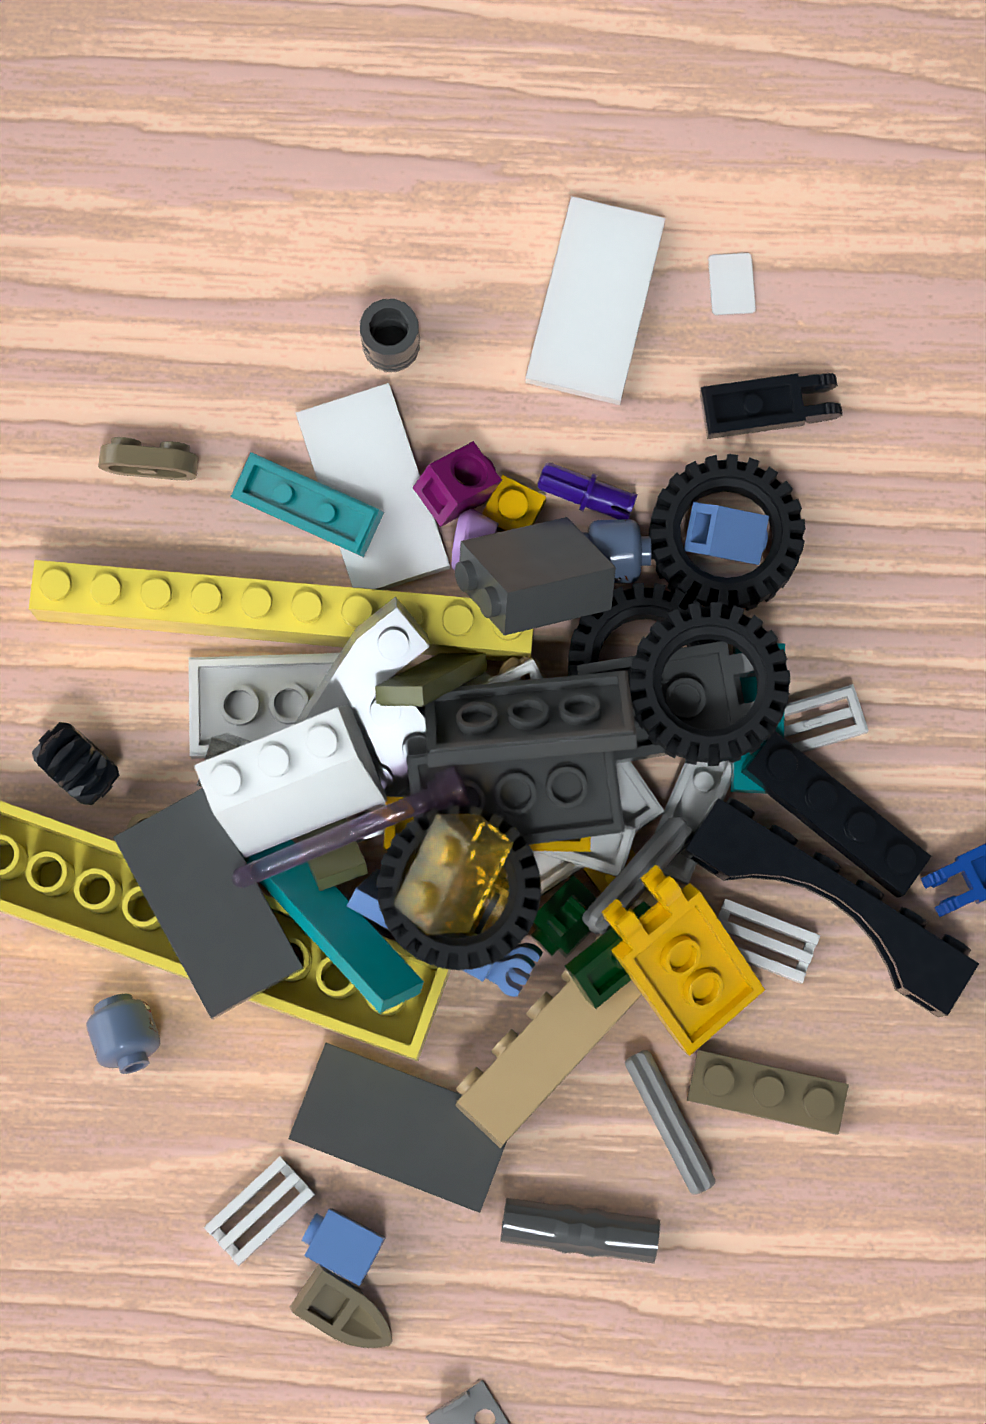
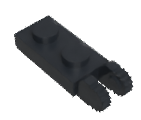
M798 373L701 387L700 398L707 439L804 426L805 422L818 423L838 419L843 415L841 403L826 402L804 406L802 393H822L838 386L836 374L822 373L799 377Z

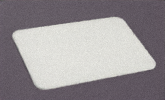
M751 254L710 255L708 262L712 313L714 315H729L755 312Z

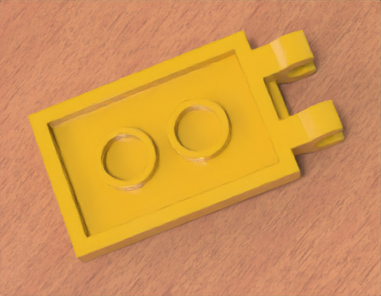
M655 865L641 877L643 884L658 901L653 907L638 919L631 910L627 912L622 903L615 899L601 913L622 938V941L611 950L677 1045L690 1056L763 993L765 988L701 892L690 883L681 890L671 876L666 878L660 867Z

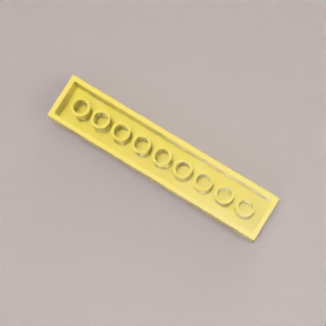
M0 801V912L189 979L115 841ZM264 895L304 969L247 1001L419 1061L451 970L424 963L404 950L397 941L383 937L424 983L420 994L380 1014L273 897Z

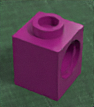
M472 441L430 463L412 488L440 527L457 519L461 513L484 504L501 483L502 479L497 474L492 461L483 455L475 442Z

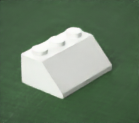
M350 705L334 708L194 765L214 816L244 858L388 801Z

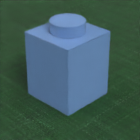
M693 502L684 551L760 565L761 555L768 541L767 525L769 516L719 505Z
M331 1208L325 1217L316 1213L302 1238V1242L310 1245L304 1256L360 1286L386 1237Z

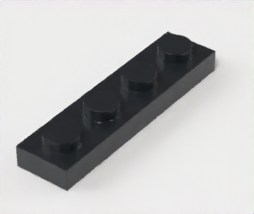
M776 731L769 740L766 739L741 772L896 898L906 894L932 857Z

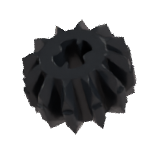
M59 722L51 731L48 730L38 740L40 743L32 751L33 759L38 766L81 804L93 805L100 797L103 798L120 776L118 767L113 761L69 723Z

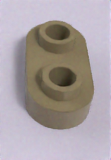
M114 437L111 440V444H105L100 447L98 467L105 472L117 475L187 481L196 479L199 457L189 452V445L180 442H161L159 448L141 446V442L133 438Z

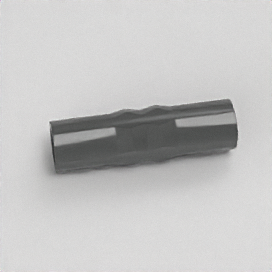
M506 1198L500 1242L552 1249L562 1253H579L589 1257L603 1256L654 1264L659 1243L660 1219L611 1213L597 1208L583 1209L573 1205H554Z

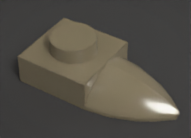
M318 1264L290 1305L293 1314L335 1340L362 1348H378L390 1346L393 1342L385 1318L378 1308L364 1296L361 1289Z

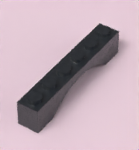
M729 797L727 802L720 798L713 802L692 835V838L681 854L691 859L723 881L747 878L775 880L804 888L830 901L851 917L873 942L887 967L895 991L936 1017L949 1015L979 965L978 962L968 957L971 951L968 946L947 934H944L943 938L940 939L924 928L928 922L917 913L905 907H901L898 912L882 902L885 895L871 884L858 879L856 884H853L838 874L841 867L827 856L815 852L813 857L801 851L795 847L798 839L786 830L776 825H772L768 830L752 819L755 812L742 802Z

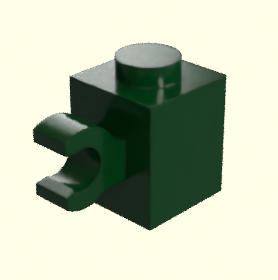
M573 875L538 910L532 925L536 930L530 936L550 956L559 951L567 958L592 932L583 922L582 917L597 898Z

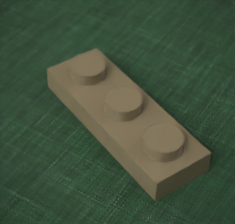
M698 1050L687 1101L839 1135L849 1084Z

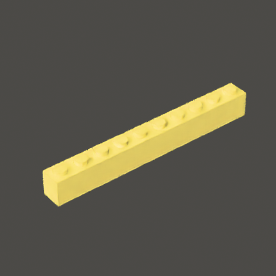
M34 560L29 610L38 621L344 648L359 625L394 597H397L428 635L430 647L421 653L422 655L486 653V660L502 662L512 657L521 659V657L531 658L534 630L530 629L504 636L489 618L484 617L478 605L471 598L43 560Z

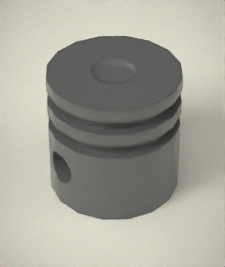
M381 299L372 303L364 311L360 320V337L367 361L375 368L384 372H398L408 368L416 360L420 351L419 324L415 312L406 303L397 299Z

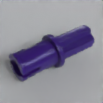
M551 462L545 464L538 480V488L540 490L579 504L580 511H584L586 507L618 520L629 519L630 512H632L638 495L637 493H630L596 480L597 474L592 473V476L588 477Z

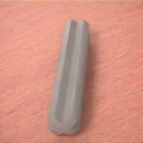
M680 817L669 818L590 905L582 917L583 922L589 927L590 931L596 935L607 932L611 926L603 917L601 911L615 899H618L627 911L647 889L641 877L655 865L659 866L663 871L692 838L693 831L684 819Z
M643 1050L629 1057L625 1061V1066L690 1193L693 1195L700 1194L715 1185V1178L651 1053L648 1050Z

